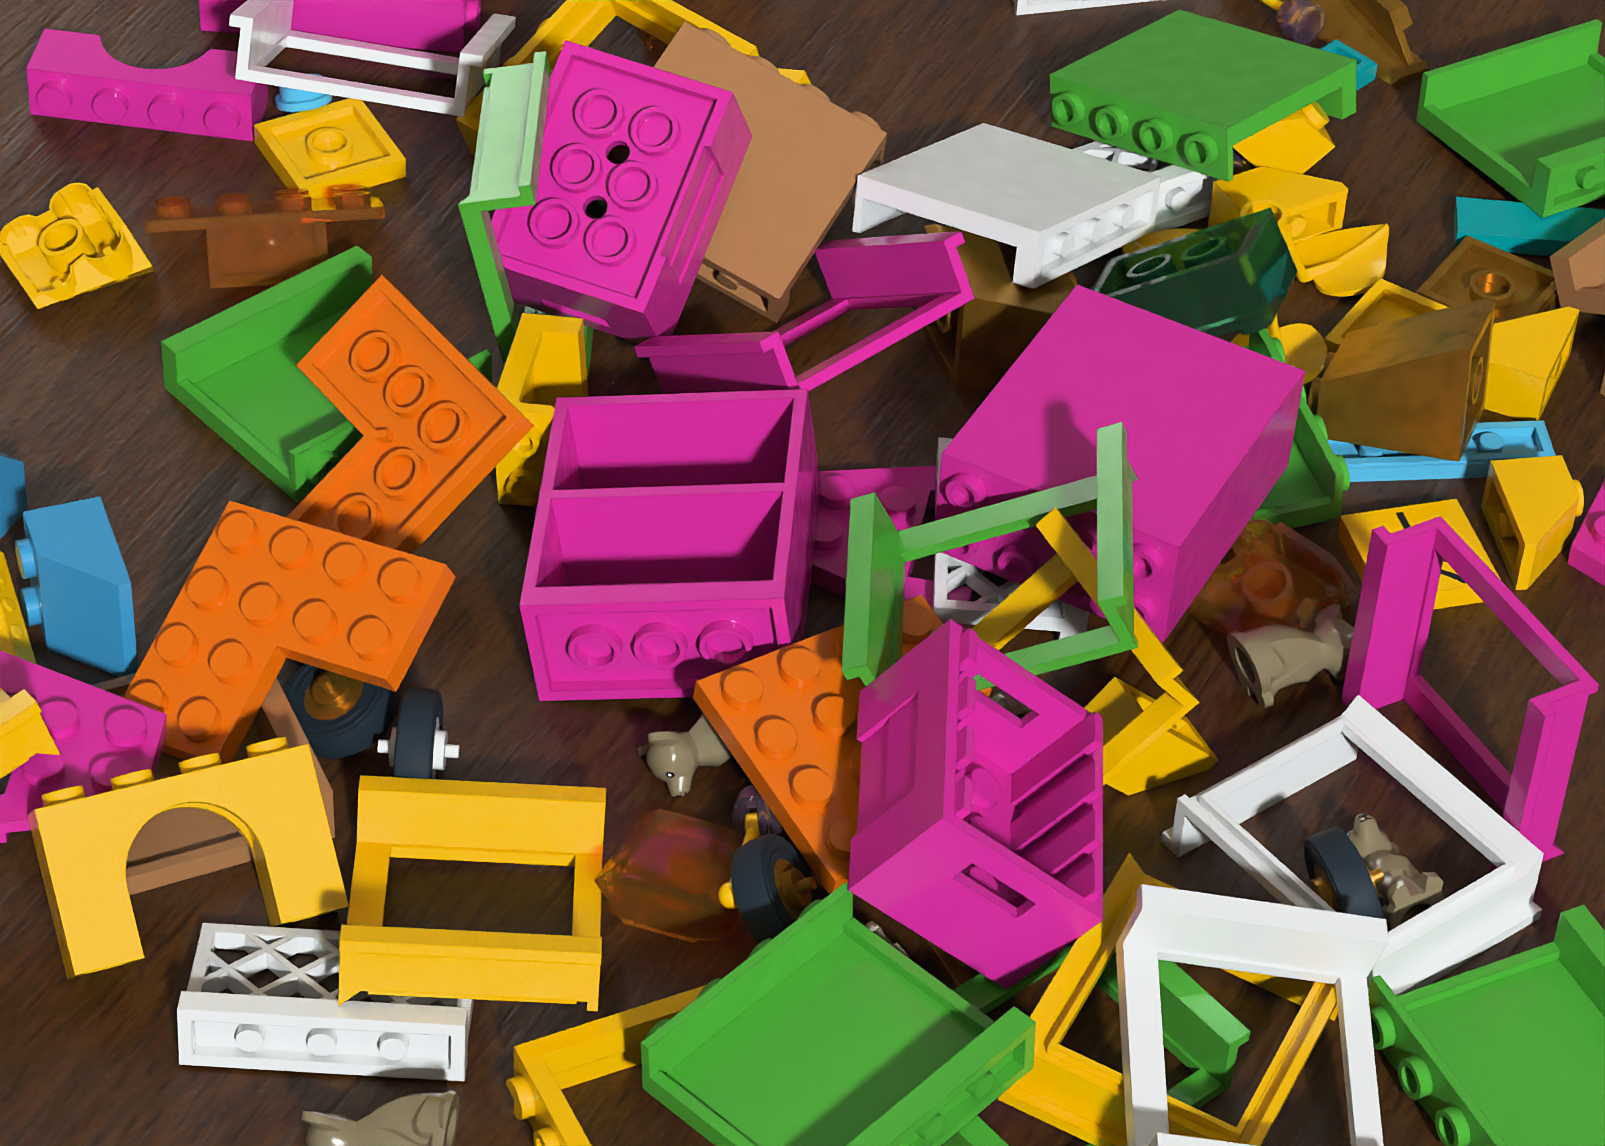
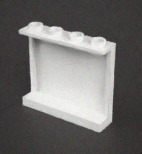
M982 123L858 175L857 185L852 193V206L854 208L852 231L862 233L905 213H910L1017 247L1013 283L1034 289L1153 232L1161 176Z

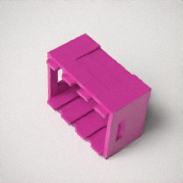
M565 40L550 76L536 205L495 210L491 219L513 302L554 316L583 318L585 326L637 343H641L650 337L672 336L752 139V134L734 93ZM618 145L628 147L630 153L624 162L615 164L608 160V154L613 147ZM594 200H603L607 203L606 213L600 218H589L586 215L588 204Z
M949 619L860 691L857 740L862 742L858 821L857 834L851 838L848 891L1008 990L1077 938L1103 921L1102 716L1098 713L1089 712L977 637V632L971 628L965 629L952 619ZM977 674L981 675L1032 709V711L1020 719L976 690V681L972 678Z

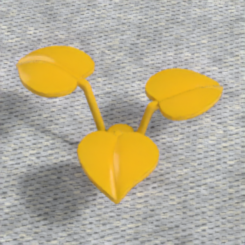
M1258 199L1242 207L1240 211V230L1234 229L1230 231V243L1226 251L1222 242L1215 235L1198 229H1168L1148 233L1121 247L1128 270L1138 283L1156 295L1173 299H1185L1205 294L1211 287L1212 275L1222 276L1226 274L1239 250L1241 257L1250 268L1263 271L1267 331L1271 338L1277 337L1280 340L1286 364L1305 371L1303 385L1304 388L1311 386L1314 377L1320 378L1323 374L1327 346L1322 335L1311 325L1295 323L1279 328L1275 268L1287 254L1288 265L1295 272L1298 281L1306 283L1312 280L1315 288L1323 294L1343 297L1366 293L1379 278L1383 279L1385 274L1389 226L1386 223L1333 231L1310 237L1295 245L1291 237V225L1287 223L1288 213L1286 208L1274 200ZM1250 329L1236 335L1231 343L1241 347L1249 346Z

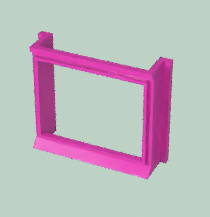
M961 231L831 240L818 247L815 251L832 297L829 301L772 332L650 337L634 346L638 358L649 357L663 394L808 389L810 391L973 300L975 297L956 248L965 243ZM920 307L795 377L784 348L788 344L850 310Z
M1441 516L1394 533H1390L1384 526L1372 529L1341 702L1348 707L1356 696L1359 695L1373 708L1378 709L1404 699L1504 811L1502 818L1544 853L1542 862L1564 854L1554 842L1588 697L1598 691L1599 684ZM1443 559L1563 686L1529 699L1512 775L1420 674ZM1492 863L1490 871L1492 872L1498 867Z

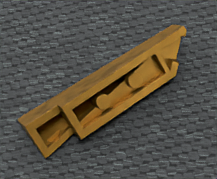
M1280 0L1283 3L1294 2L1302 9V18L1297 25L1326 44L1337 39L1378 64L1376 77L1390 86H1398L1420 78L1429 69L1426 60L1420 59L1408 46L1403 30L1411 26L1413 22L1407 6L1400 0Z

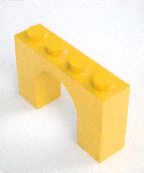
M280 737L246 746L247 759L222 764L219 753H213L179 762L181 775L154 781L152 770L146 769L111 778L113 791L89 797L85 796L83 785L41 795L44 807L34 809L27 816L67 979L136 962L144 958L127 889L126 861L130 846L142 826L153 816L168 810L178 808L205 810L222 817L239 831L247 842L254 859L270 927L349 907L309 744L289 748L287 738Z

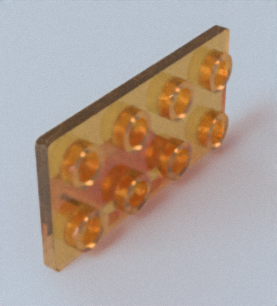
M351 185L333 187L332 197L311 198L308 189L273 191L274 200L256 202L251 201L250 193L247 192L221 193L214 195L215 204L192 205L190 196L159 197L155 199L156 207L144 208L146 233L206 229L209 284L211 289L279 284L328 260L326 222L385 218V211L379 196L370 195V192H367V186Z

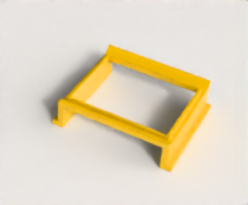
M1056 507L1036 524V527L1057 554L972 628V630L977 632V637L998 651L1077 581H1079L1102 611L1097 602V558ZM1135 607L1134 634L1138 640V648L1132 649V652L1155 682L1166 692L1103 746V786L1199 703L1178 677L1184 670Z
M360 775L357 844L347 925L341 924L339 940L338 1006L358 992L368 991V994L560 1004H576V1001L587 1002V1011H598L602 954L600 924L606 788ZM390 857L574 866L572 936L383 927Z
M1130 852L1103 895V921L1077 938L1030 1016L1036 1022L1033 1069L998 1097L999 1101L1094 1146H1127L1123 1074L1060 1045L1113 956L1116 950L1115 944L1137 906V890L1140 885L1145 884L1177 889L1145 874ZM1222 969L1302 1007L1237 1127L1167 1095L1169 1134L1262 1146L1329 1019L1335 1021L1338 1015L1335 984Z

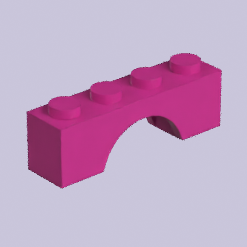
M45 28L26 67L30 114L252 142L254 140V124L261 122L269 101L268 84L235 79L238 52L210 49L200 58L182 66L167 69H144L124 64L110 56L102 45L100 35Z

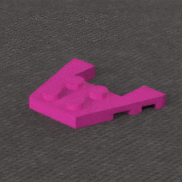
M936 466L819 471L821 491L811 583L840 596H846L850 501L852 498L875 492L898 531L925 524L928 510L935 509ZM915 560L905 562L904 601L922 594L931 608H933V581L910 577ZM959 586L947 594V600L971 601L973 589ZM958 623V624L961 625L962 627H964V628L966 627V624H960V623Z
M0 650V687L10 697L24 689L37 701L42 711L40 715L60 755L36 753L27 762L11 772L5 793L0 794V843H7L10 832L31 830L27 815L34 809L44 807L41 795L83 785L85 796L89 797L113 791L110 779L117 776L151 769L153 778L155 777L167 735V714Z

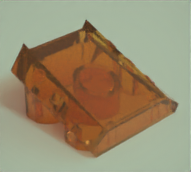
M1252 520L1248 522L1233 543L1232 550L1234 556L1217 566L1187 610L1196 619L1225 638L1232 631L1242 633L1253 628L1274 624L1292 626L1313 633L1316 627L1315 618L1322 609L1336 603L1339 604L1341 611H1343L1360 597V592L1334 555L1281 521L1274 525L1265 520Z
M658 809L641 815L594 880L603 893L605 907L611 913L617 915L624 924L695 943L699 939L717 941L730 936L738 922V908L728 909L719 902L718 891L724 883L730 880L734 851L742 846L746 832L664 809Z

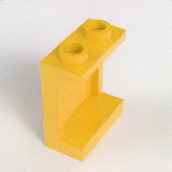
M522 313L497 389L534 426L495 468L498 501L500 504L537 507L556 398L589 397L583 318Z

